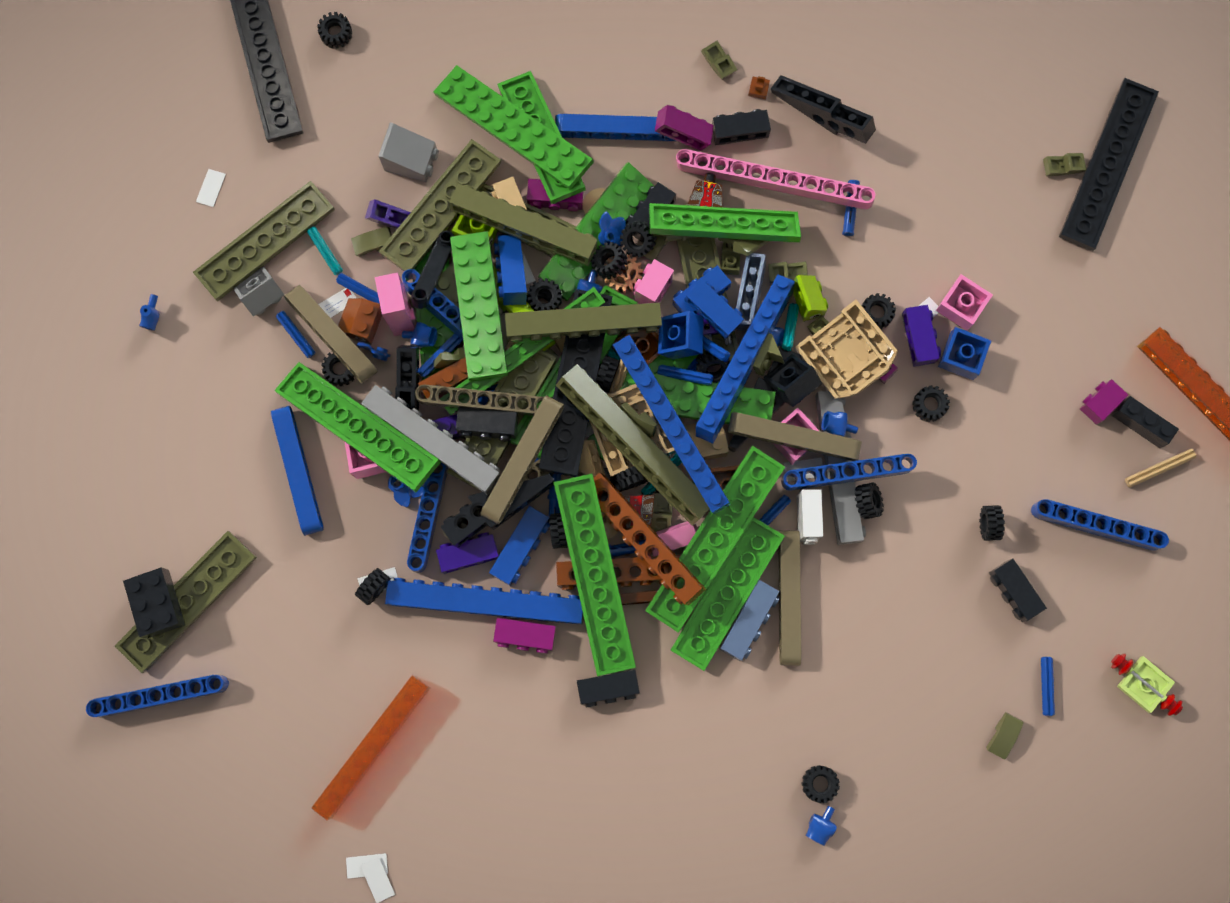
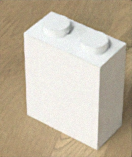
M801 490L796 496L797 530L800 532V542H803V545H814L815 542H818L823 537L821 490Z

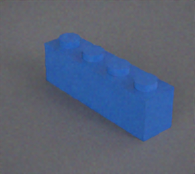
M499 235L497 243H494V255H498L495 258L496 269L500 271L497 272V283H501V286L498 287L499 298L503 299V305H526L527 289L521 239L512 235Z
M529 506L489 574L509 586L512 583L516 584L521 576L519 571L522 566L526 567L531 559L529 556L531 551H536L540 545V536L542 533L546 534L550 528L549 517Z

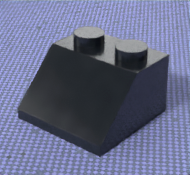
M791 354L784 360L785 364L780 363L763 378L784 402L794 407L819 387L822 382L813 366Z

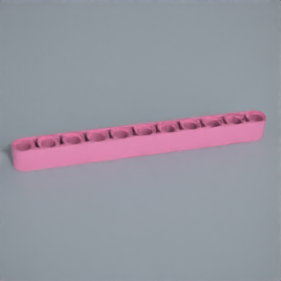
M682 149L676 155L677 167L683 172L705 176L706 173H712L716 175L717 179L859 209L871 208L875 200V191L866 186L688 149ZM683 158L689 159L686 163H682L680 160ZM700 162L707 163V165L704 167H701L698 164ZM722 165L725 169L717 170L716 167ZM737 169L743 171L741 174L734 173ZM759 173L761 176L754 178L752 174ZM778 177L779 180L777 182H773L770 180V178ZM794 180L797 182V185L792 186L788 182ZM812 184L816 188L808 189L806 186ZM831 188L834 190V192L827 193L825 189ZM850 192L852 196L846 197L843 193ZM862 196H869L871 200L864 201Z

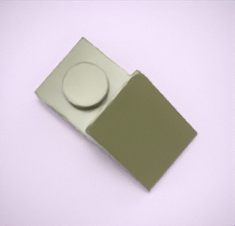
M768 333L753 364L756 374L761 376L764 375L765 371L769 370L771 360L785 364L774 337L770 333Z

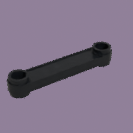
M442 231L439 234L412 292L411 301L417 309H423L428 305L452 252L450 237L454 236L450 231Z

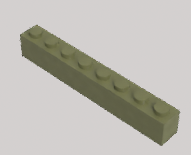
M458 183L449 201L450 211L586 266H589L597 248L598 239L591 234H583L574 227L563 226L554 219L548 220L539 213H531L522 206L511 205L504 199H496L491 197L489 193L476 191L473 187L466 184Z
M660 302L505 313L506 337L511 342H522L526 338H530L531 341H540L542 337H550L551 340L561 339V336L579 338L583 334H588L589 337L600 336V333H607L611 336L618 335L619 332L627 331V334H636L638 330H646V333L657 332V329H660L662 326Z

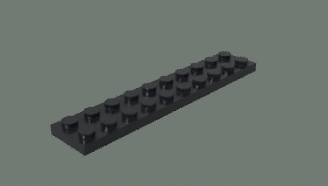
M230 0L267 142L270 143L303 134L269 1Z
M1123 79L1059 234L1060 238L1091 251L1096 249L1159 91L1130 79Z
M575 289L573 302L587 291ZM600 294L605 301V304L602 306H611L613 296ZM600 333V336L589 337L588 334H583L579 338L565 337L556 384L576 364L584 369L587 375L596 382L605 333ZM555 386L553 399L564 404V408L543 446L538 470L577 477L588 418Z

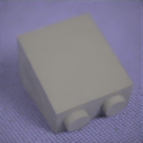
M389 123L379 153V159L386 172L427 182L428 176L431 177L433 173L432 164L434 160H437L439 150L434 141L394 123Z

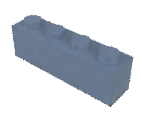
M752 253L746 256L736 308L742 313L744 320L735 330L747 332L757 313L766 268L765 254Z
M758 580L719 650L739 661H742L743 658L747 659L752 650L749 648L752 641H757L761 634V631H759L761 624L765 625L771 615L768 611L771 606L775 607L780 599L777 596L779 591Z

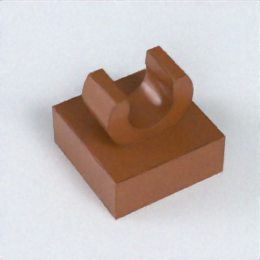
M753 76L748 96L766 100L770 80L765 79V77Z

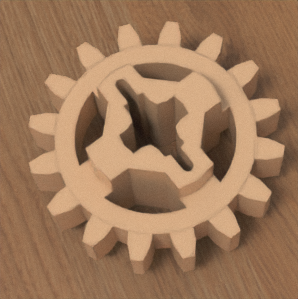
M628 254L626 259L628 264L624 265L626 269H621L623 273L621 275L617 273L616 278L611 276V279H604L605 284L610 283V288L615 287L617 292L622 289L623 294L626 293V289L632 292L633 286H635L638 279L642 280L643 278L641 276L643 269H639L642 265L641 262L636 263L637 257L631 259ZM609 258L607 259L608 264H610L613 261ZM634 272H635V273H636V274H635V277H634V279L631 281V275H633Z

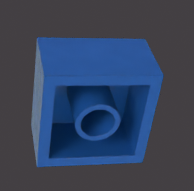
M686 311L661 317L662 326L659 329L658 342L659 355L670 359L703 354V316Z
M955 327L949 334L938 367L974 380L980 375L991 340Z

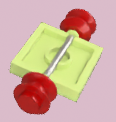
M1125 653L1122 655L1117 654L1112 659L1111 668H1118L1119 675L1126 674L1117 687L1145 711L1152 713L1161 702L1160 709H1167L1168 716L1177 715L1181 712L1183 701H1175L1174 694L1166 696L1175 682L1144 656H1141L1134 665L1132 659L1128 661L1125 659Z

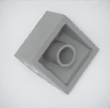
M264 266L233 288L253 317L262 314L268 306L279 302L284 296V293Z

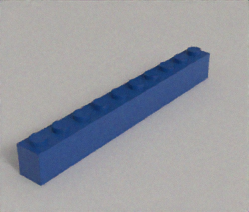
M777 274L696 424V437L712 444L715 442L753 370V364L768 333L772 334L793 295L794 280Z
M628 335L613 344L711 512L716 514L731 505L631 336Z
M394 578L393 581H388L385 604L388 606L582 625L583 611L580 597L577 595L561 598V594L557 593L541 596L542 592L530 591V594H522V590L510 589V592H502L503 589L491 587L490 591L483 590V586L471 585L470 589L463 588V584L452 583V587L444 586L443 582L434 581L432 585L425 584L423 580H413V583L405 582L406 579Z

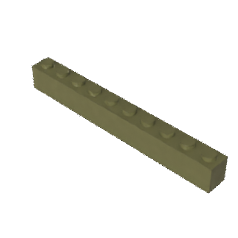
M578 364L561 377L556 386L691 525H694L710 508L695 483L669 459L666 453L657 447L655 442L642 431L640 426L628 417L625 411L620 409L614 400L601 389L599 384L594 382Z

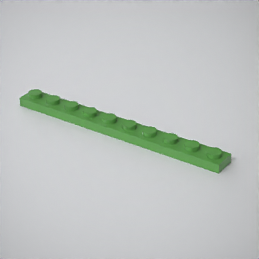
M593 287L564 309L601 307L605 304V301L595 287ZM542 337L540 341H531L530 338H526L522 342L514 344L505 351L508 374L554 340H551L550 337ZM505 376L474 381L466 379L455 388L486 391ZM447 393L440 400L447 401L450 395ZM462 394L458 398L461 403H467L470 399L466 394ZM444 407L450 416L458 411V408Z

